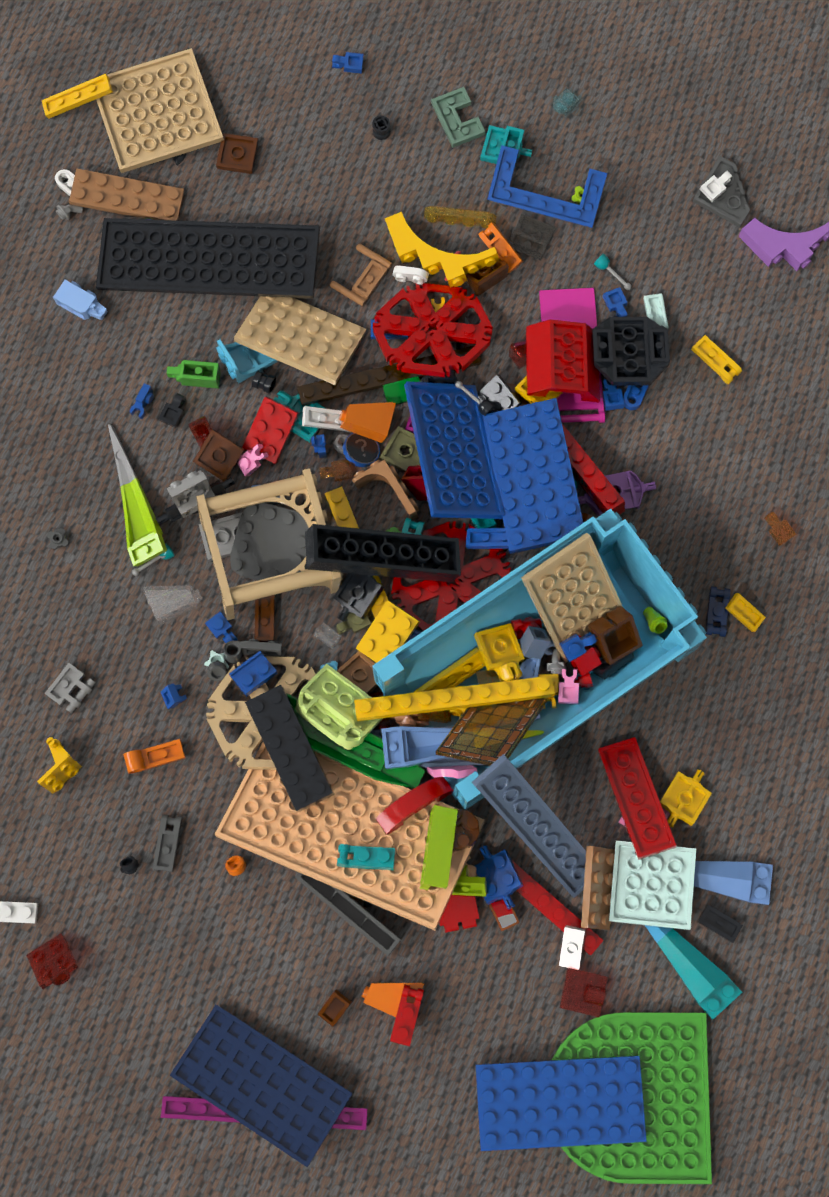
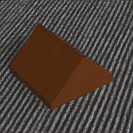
M499 259L492 266H485L475 273L465 274L466 282L475 294L479 296L508 276L509 266L506 262Z

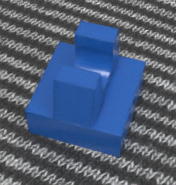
M169 684L161 691L167 709L174 708L187 699L186 695L179 696L178 691L182 689L181 684Z

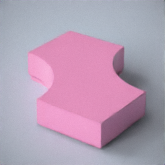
M473 765L427 767V773L434 778L454 777L460 779L468 777L475 771L477 772V768Z

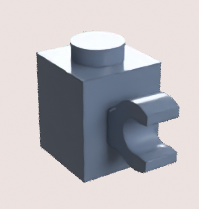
M528 626L519 641L522 653L527 658L541 659L544 653L552 655L553 652L550 647H555L552 639L549 638L546 630L543 628Z

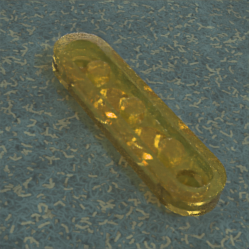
M428 206L424 210V218L431 223L439 221L449 225L457 223L467 227L475 225L487 229L491 222L496 224L497 219L495 214L481 211Z

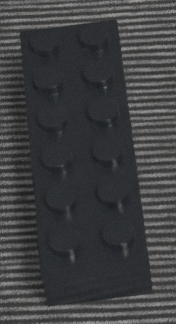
M279 685L246 701L245 704L295 810L300 812L335 795L284 687Z

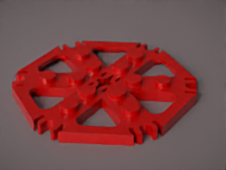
M429 283L421 284V288L419 284H416L415 290H411L407 286V293L404 288L401 289L376 312L375 322L379 323L373 322V333L387 363L389 361L391 366L394 363H398L397 370H401V372L445 377V374L449 377L450 370L452 369L459 374V367L463 372L490 346V336H492L493 329L478 297L476 296L474 299L475 294L466 296L467 289L463 290V287L453 286L450 288V286ZM431 291L451 294L452 298L435 313L427 294ZM405 299L409 302L415 317L392 315L390 310L401 300ZM469 308L475 309L481 321L476 325L455 322ZM384 334L410 337L398 348H391ZM450 341L476 345L465 356L460 357L456 355ZM429 346L437 360L435 365L413 362Z
M449 521L425 530L422 535L429 536L444 533L449 538H459L461 575L454 580L456 585L452 583L447 585V582L424 580L409 587H404L401 584V578H393L391 595L394 593L399 594L393 595L392 599L401 600V603L396 606L399 608L405 607L402 610L419 620L420 623L417 627L422 631L457 609L458 599L466 603L481 593L472 583L495 574L503 578L510 573L511 567L503 569L507 568L510 563H502L500 561L501 558L506 557V553L497 555L503 552V549H489L490 553L488 556L463 565L467 531H465L466 523L464 522L461 529L455 527L456 521H453L452 529H450ZM439 597L436 620L433 624H427L413 613V606Z

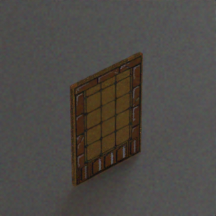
M540 698L468 707L435 751L436 755L489 766L503 754L509 759L546 704L547 699Z

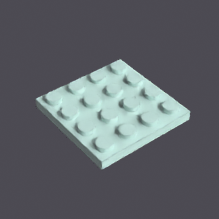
M616 841L609 921L690 930L696 848L676 847L638 860L632 842Z

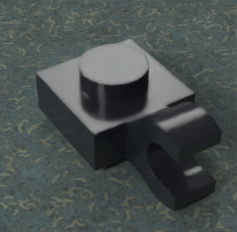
M177 393L172 404L166 402L158 418L159 421L174 428L177 427L184 414V411L180 409L186 401L183 395Z

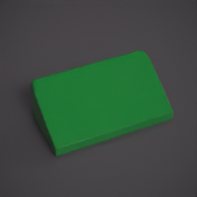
M419 376L383 385L386 402H393L396 405L407 402L404 385L407 381L420 382Z

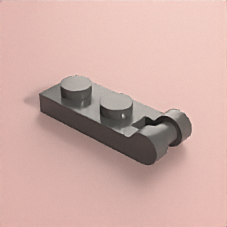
M162 814L153 863L154 870L174 871L183 817L176 816V818ZM167 826H174L173 831H168Z

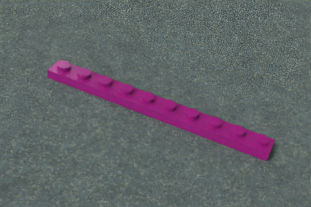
M163 1096L161 1118L240 1123L205 1099ZM344 1107L332 1128L366 1130L368 1109Z

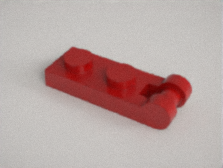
M404 984L390 1038L391 1042L410 1047L424 989L418 988L417 990L410 988V985ZM408 996L416 998L414 1004L406 1002Z

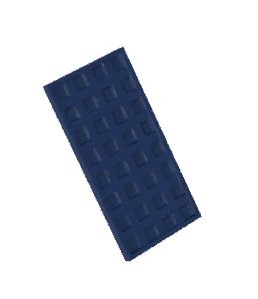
M218 1005L214 1006L170 1074L172 1078L307 1168L352 1096L350 1091Z

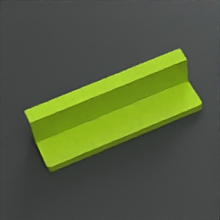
M434 805L430 811L420 889L428 890L430 886L444 889L448 887L457 809Z

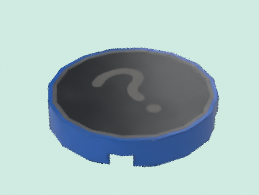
M351 433L345 439L343 453L349 462L355 463V466L369 467L378 459L380 447L375 440Z

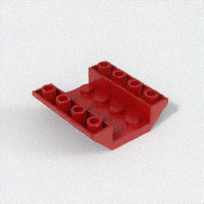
M549 319L526 327L527 396L546 397L549 391L581 394V401L600 402L599 370L594 366L593 329L586 323Z

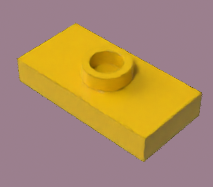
M735 593L725 607L751 632H756L766 618L739 593Z

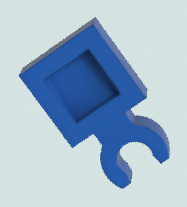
M604 379L603 389L605 391H603L605 410L624 408L625 403L622 390L616 389L617 386L608 385L606 379Z

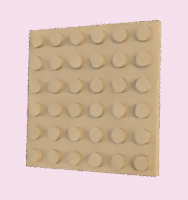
M192 48L107 74L113 92L96 99L121 173L224 140Z

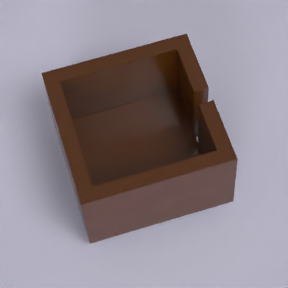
M621 606L607 613V618L602 616L588 624L591 634H594L597 642L594 643L595 647L599 651L601 658L609 665L643 646L633 615Z

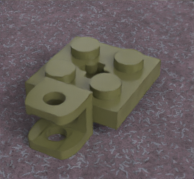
M398 426L381 454L380 460H385L386 463L403 472H406L409 466H421L414 434ZM408 447L410 453L402 455L401 449Z

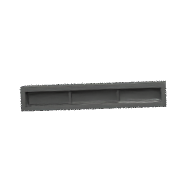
M298 873L295 877L387 956L391 954L401 941L400 938L344 891L302 873Z

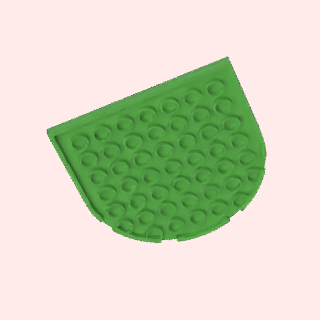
M611 1013L593 1018L570 1033L560 1044L552 1060L640 1056L646 1142L561 1147L569 1158L585 1171L604 1180L617 1183L712 1184L706 1013Z

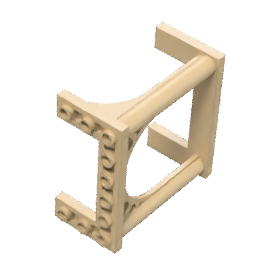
M310 468L302 470V475L206 499L204 494L196 496L198 514L208 541L227 620L235 619L234 605L311 586H326L330 588L331 594L338 591L343 573L305 570L306 557L295 569L285 574L229 588L210 519L211 515L264 502H278L295 509L304 518L308 528L312 524L326 525L325 521H328L325 510L321 509L320 503H323L321 493L317 492V479L315 474H311ZM293 493L291 496V500L285 499L284 496H290V494ZM303 494L305 503L300 506L296 505V497ZM308 505H310V506H309V512L311 511L310 514H306L305 511H304V509H305L306 507H308Z

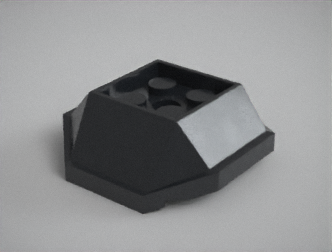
M609 317L592 331L594 366L613 386L651 385L669 366L668 329L662 325L660 326L648 317Z

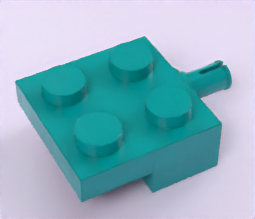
M489 125L480 160L497 164L501 145L518 149V158L520 155L531 157L533 150L522 148L523 129L507 126L504 129Z

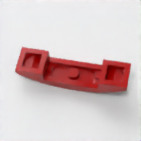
M444 777L433 778L397 799L376 818V821L386 835L404 825L403 821L435 800L438 803L453 793L454 790Z

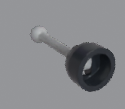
M461 381L456 382V388H461L479 404L478 408L482 415L486 416L491 413L495 407L494 404L490 401L481 402L463 386Z

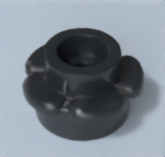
M133 856L124 858L120 862V871L129 875L135 873L139 867L138 860Z

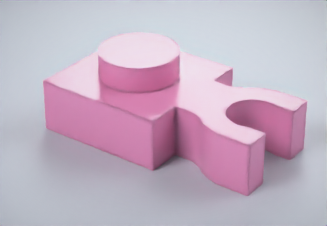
M257 444L253 450H247L238 460L237 464L244 476H250L261 466L259 461L269 456L267 453L260 455V449L263 448L262 444Z
M562 669L564 683L559 682L558 704H578L579 683H574L577 678V670H573L572 677H567L566 669Z

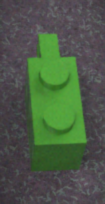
M183 360L181 364H178V367H167V376L169 378H176V381L181 382L182 385L219 389L221 370L218 363Z

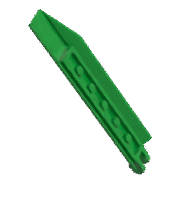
M287 693L295 710L298 698ZM296 712L314 751L377 781L409 788H416L425 773V770L419 765L385 769L382 738L369 733L364 738L362 744L347 750L335 743Z

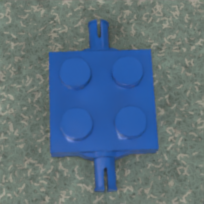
M487 845L483 846V848L481 847L480 850L484 859L475 867L478 877H486L487 895L484 897L486 903L491 904L503 899L507 909L515 907L510 895L515 890L523 887V883L507 850L491 855Z

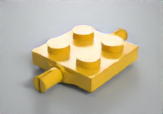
M697 770L693 778L687 777L679 771L676 773L660 800L661 806L671 814L667 820L668 824H670L669 827L673 828L677 819L683 820L690 826L697 820L712 794L699 783L704 776L703 771Z

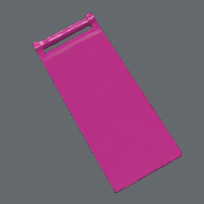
M594 288L539 291L541 322L552 319L586 323L592 329L597 326ZM600 372L599 403L581 401V394L563 392L557 398L559 411L598 409V414L560 415L562 423L590 421L605 423Z

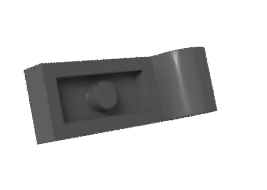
M255 639L229 641L224 645L223 649L226 661L231 664L239 662L242 659V655H255L261 651L264 656L282 657L283 651L282 644L276 641H268L266 643ZM230 650L238 651L235 655L228 654Z

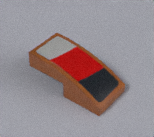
M503 899L488 904L501 931L520 923L513 907L507 909Z

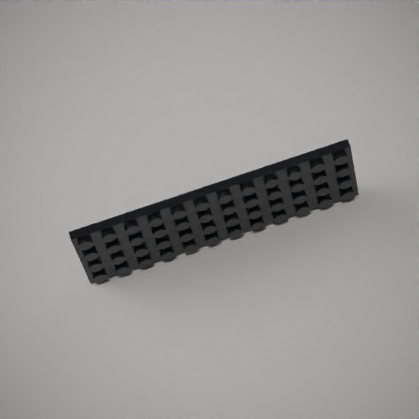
M104 218L96 288L97 290L314 299L320 226Z

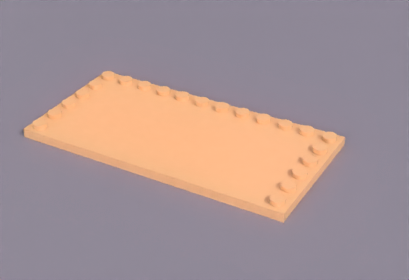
M264 742L261 744L254 759L272 760ZM315 751L335 795L297 812L277 770L248 769L215 832L216 837L434 931L436 930L473 846L452 851L449 881L446 889L430 886L428 890L420 889L430 811L434 805L453 809L455 807L440 801L437 803L435 800L403 821L404 825L386 835L376 821V818L397 799L411 791V789L374 780ZM475 816L479 821V829L481 831L484 819ZM461 825L455 828L456 834L464 833L465 831ZM340 844H347L350 846L395 848L394 870L338 867L337 859L340 856L338 846ZM348 854L347 859L353 860L354 854Z

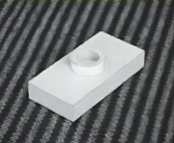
M565 926L559 966L580 969L586 929Z

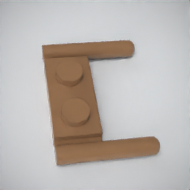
M358 244L356 250L371 258V262L354 284L351 291L335 281L330 283V287L363 307L386 275L388 269L392 266V262L362 244Z

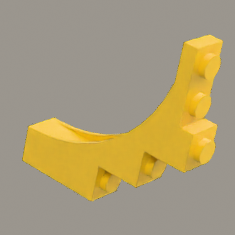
M402 212L385 218L401 262L409 263L419 257L423 269L430 275L436 274L439 270L443 269L450 288L461 286L466 282L465 274L475 273L480 268L492 266L499 261L495 247L478 254L447 253L431 247L417 237L406 223Z

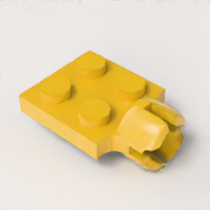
M511 623L474 634L487 671L494 670L497 672L500 682L518 680L522 677L523 674L519 662H522L525 658Z

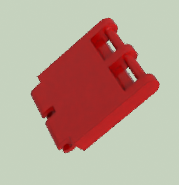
M451 895L439 922L440 926H444L445 933L459 930L458 923L462 922L463 929L477 927L476 919H479L475 896Z

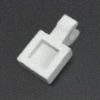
M728 171L718 179L714 175L700 187V190L713 202L726 191L725 185L731 181L732 175Z

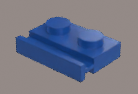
M259 651L230 672L229 676L247 697L278 673L262 652Z

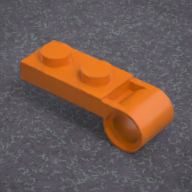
M181 739L123 754L128 774L186 759Z

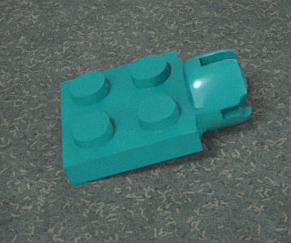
M279 391L277 393L278 398L274 397L273 400L299 412L292 432L310 443L311 437L315 436L320 428L302 426L303 407H324L318 403L302 406L299 394L291 396L285 391Z

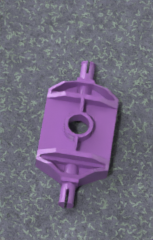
M632 471L605 476L613 487L620 490V495L625 500V509L635 507L638 509L643 493L649 490H656L655 482L644 484ZM587 493L584 496L578 497L579 504H588L597 516L603 514Z

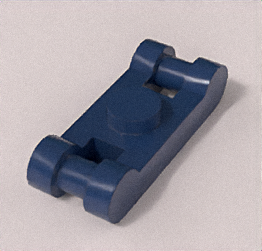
M710 587L706 635L719 634L720 637L726 636L728 610L725 607L729 603L730 589L728 588L721 590L717 589V587ZM716 597H722V602H716ZM713 622H720V627L713 626Z

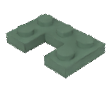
M464 87L431 99V104L452 148L485 135V130L479 117L462 123L456 112L471 105V100Z

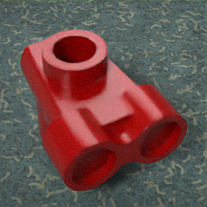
M527 617L524 620H511V625L517 639L522 638L528 626L542 628L540 618Z

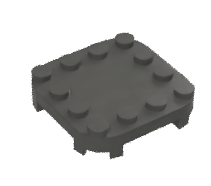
M267 503L247 506L240 517L231 550V568L237 574L254 580L282 575L295 569L306 557L305 532L309 528L304 518L297 511Z

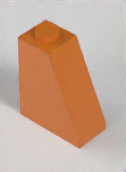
M396 403L349 404L346 410H342L340 414V428L382 443L388 435Z
M371 983L370 987H365L361 997L365 998L363 1003L396 1017L404 984L410 985V988L417 990L418 988L422 989L424 984ZM408 996L406 1002L414 1004L416 998Z

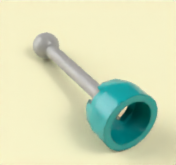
M603 253L595 261L594 265L600 270L607 269L624 285L626 290H630L631 284L626 283L609 266L610 260Z
M166 543V552L156 556L138 569L134 568L132 574L137 576L140 571L160 558L168 560L174 557L175 554Z

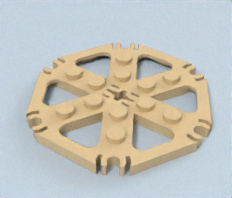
M264 656L272 665H283L286 667L285 673L275 687L282 685L286 693L292 696L295 695L305 680L310 681L316 675L312 667L309 670V664H306L304 668H299L301 659L296 660V657ZM233 665L208 699V708L215 710L212 713H206V719L226 759L228 757L230 762L238 757L237 766H242V769L277 770L272 760L254 759L252 757L263 740L245 704L246 701H226L222 698L224 691L233 680L229 676V673L236 669ZM266 683L249 695L252 699L269 691ZM222 721L249 722L235 743H228L220 729Z

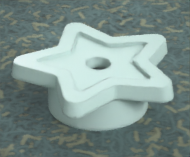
M213 650L210 651V658L204 663L205 666H209V664L218 660L224 663L227 669L229 668L225 661L224 653L218 654Z

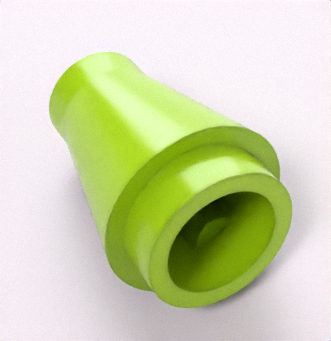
M652 607L644 609L643 615L646 618L650 631L656 634L663 633L668 626L667 619Z

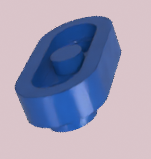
M628 385L623 397L624 407L628 410L638 409L646 394L648 385H642L641 388H637L636 385ZM629 400H634L635 403L631 404Z

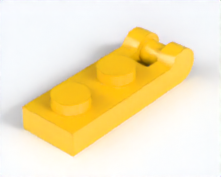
M706 335L691 349L726 384H730L733 381V377L735 375L738 376L742 372L741 367ZM726 366L730 368L729 372L724 369Z

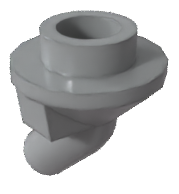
M71 204L56 206L58 209L56 213L62 220H69L70 212L82 213L83 207Z
M554 649L552 663L547 664V672L559 675L562 674V669H566L565 662H560V654L557 649Z

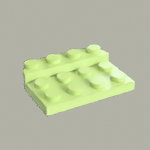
M328 664L301 689L295 708L302 718L347 750L362 744L364 738L383 719L357 721L354 700L372 697Z

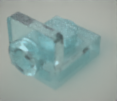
M566 88L559 96L555 95L553 97L552 106L557 113L567 116L580 102V98Z

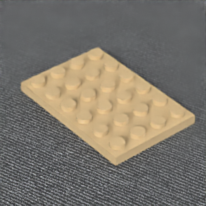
M260 296L234 336V342L336 385L364 338L367 329L295 298Z
M585 533L521 577L561 659L565 663L568 660L559 643L575 634L584 636L590 632L588 624L602 616L607 618V613L619 606L623 607L592 537L588 533Z

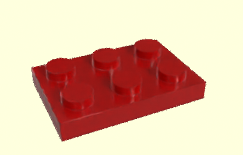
M265 396L242 448L253 450L257 444H262L263 448L260 449V455L267 453L269 456L266 460L277 464L299 412Z

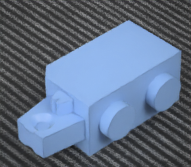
M64 280L53 296L57 305L83 320L89 319L91 316L102 320L108 312L98 302L97 296L92 291L81 289V286L74 281L70 283Z

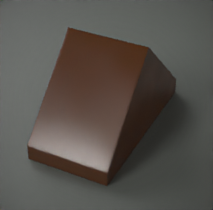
M336 989L317 1015L334 1027L352 1004V1001Z

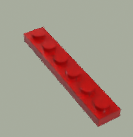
M512 861L523 883V887L516 890L522 897L563 933L566 925L581 928V920ZM582 928L586 929L583 950L591 956L604 940L590 928Z

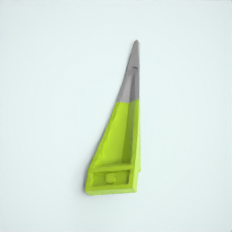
M109 424L108 428L122 494L127 550L133 566L138 567L166 552L167 548L162 537L163 532L113 425Z

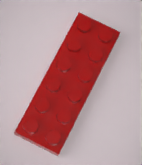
M633 737L599 748L598 753L638 860L676 848L677 845L636 738Z

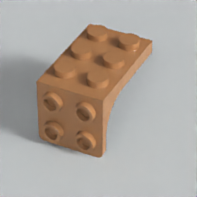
M377 460L370 465L371 468L368 470H361L354 475L355 478L352 481L357 489L372 481H383L389 484L412 521L419 517L417 514L419 511L418 506L413 498L408 499L407 496L410 494L403 482L399 483L397 481L400 478L393 466L389 467L385 460Z

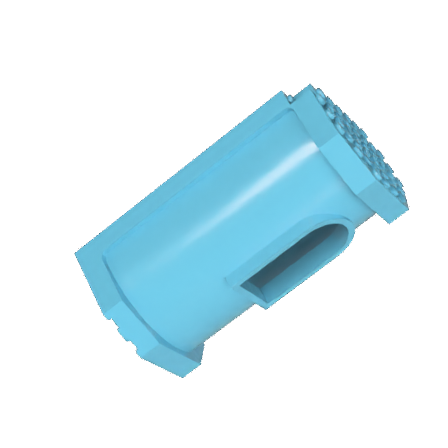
M609 509L596 519L594 516L387 655L374 664L372 668L374 680L382 690L383 696L413 693V691L476 647L478 648L474 637L476 632L509 624L511 620H524L527 617L541 619L521 577L585 533H588L592 537L623 608L633 615L643 646L633 651L634 658L606 679L599 677L591 670L589 674L593 687L587 689L579 687L578 704H558L559 695H554L557 708H552L551 701L546 702L545 709H542L540 705L538 708L540 718L529 721L524 730H542L544 733L517 740L506 755L513 766L519 769L672 661L676 660L679 662L697 650L707 638L705 636L706 631L700 624L697 625L695 622L698 618L696 608L691 603L688 604L684 599V592L679 587L676 588L672 582V576L661 568V562L658 557L649 552L648 544L644 539L638 537L634 525L631 522L628 523L626 519L622 521L617 512L614 513L612 509ZM652 607L667 619L668 626L663 633L656 634L650 631L646 618L643 615L644 609ZM541 619L542 628L545 629L546 627ZM485 666L458 686L500 682L497 672L494 670L487 671ZM497 704L484 705L480 708L479 712L495 708ZM450 710L420 713V715L425 714L429 720V725L423 727L456 726L460 720L458 716L450 714ZM514 725L502 727L505 729L498 728L497 730H511L514 727ZM501 745L491 747L492 757L495 754L492 751H497ZM490 765L474 766L477 768V772H473L466 778L444 777L454 790L451 793L452 796L459 801L464 810H467L484 798L472 781Z

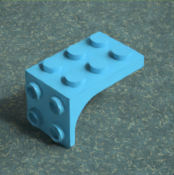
M220 339L217 340L218 347H216V350L219 353L218 356L221 362L226 364L230 377L232 379L236 378L238 383L255 375L258 370L262 371L278 362V360L236 342L224 345Z

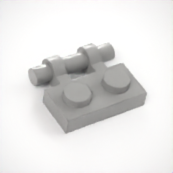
M68 663L44 694L61 706L66 700L70 702L66 710L72 714L76 708L80 707V702L86 694H90L91 688L96 682L90 678L85 684L81 682L85 674ZM78 686L81 690L73 698L70 694Z

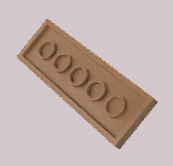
M76 168L69 204L143 219L178 221L184 189Z

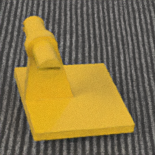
M49 737L46 743L49 745L55 765L37 782L54 794L61 790L64 783L69 778L74 777L82 766L68 754L59 740Z

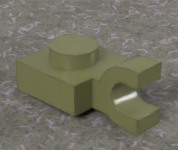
M349 613L346 618L347 621L337 624L336 629L339 635L350 629L355 634L369 627L371 622L368 616L362 619L354 613Z

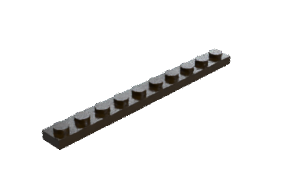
M474 346L461 348L454 351L457 356L462 357L465 356ZM434 355L418 358L413 361L419 364H437ZM480 356L468 367L480 365L482 362ZM393 364L392 366L388 365L340 376L336 385L323 380L297 386L301 405L305 406L382 388L385 384L419 376V379L426 375L401 372V370H397V364Z

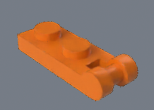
M491 222L485 231L482 230L478 234L489 249L495 247L498 258L508 264V273H511L524 262L494 222ZM493 233L495 237L490 240L489 236Z

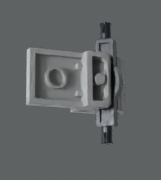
M200 470L189 473L186 476L187 478L181 481L172 482L167 490L175 504L166 508V513L156 518L159 525L168 520L175 522L182 517L185 518L191 514L198 513L196 496L204 494L206 499L225 494V489L235 485L233 479L230 477L222 483L217 480L209 485L205 474Z

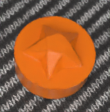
M239 855L232 856L227 860L225 868L230 875L238 876L245 871L246 862Z

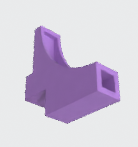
M754 218L741 229L739 237L768 267L773 263L776 265L784 258L798 271L801 267L805 269L812 262L810 259L814 251L820 246L819 243L823 240L826 242L829 239V222L811 231L789 233L772 229Z

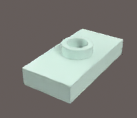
M662 293L644 296L646 316L668 329Z

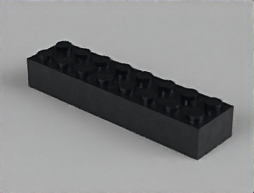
M312 524L305 532L307 570L453 582L461 575L459 538Z

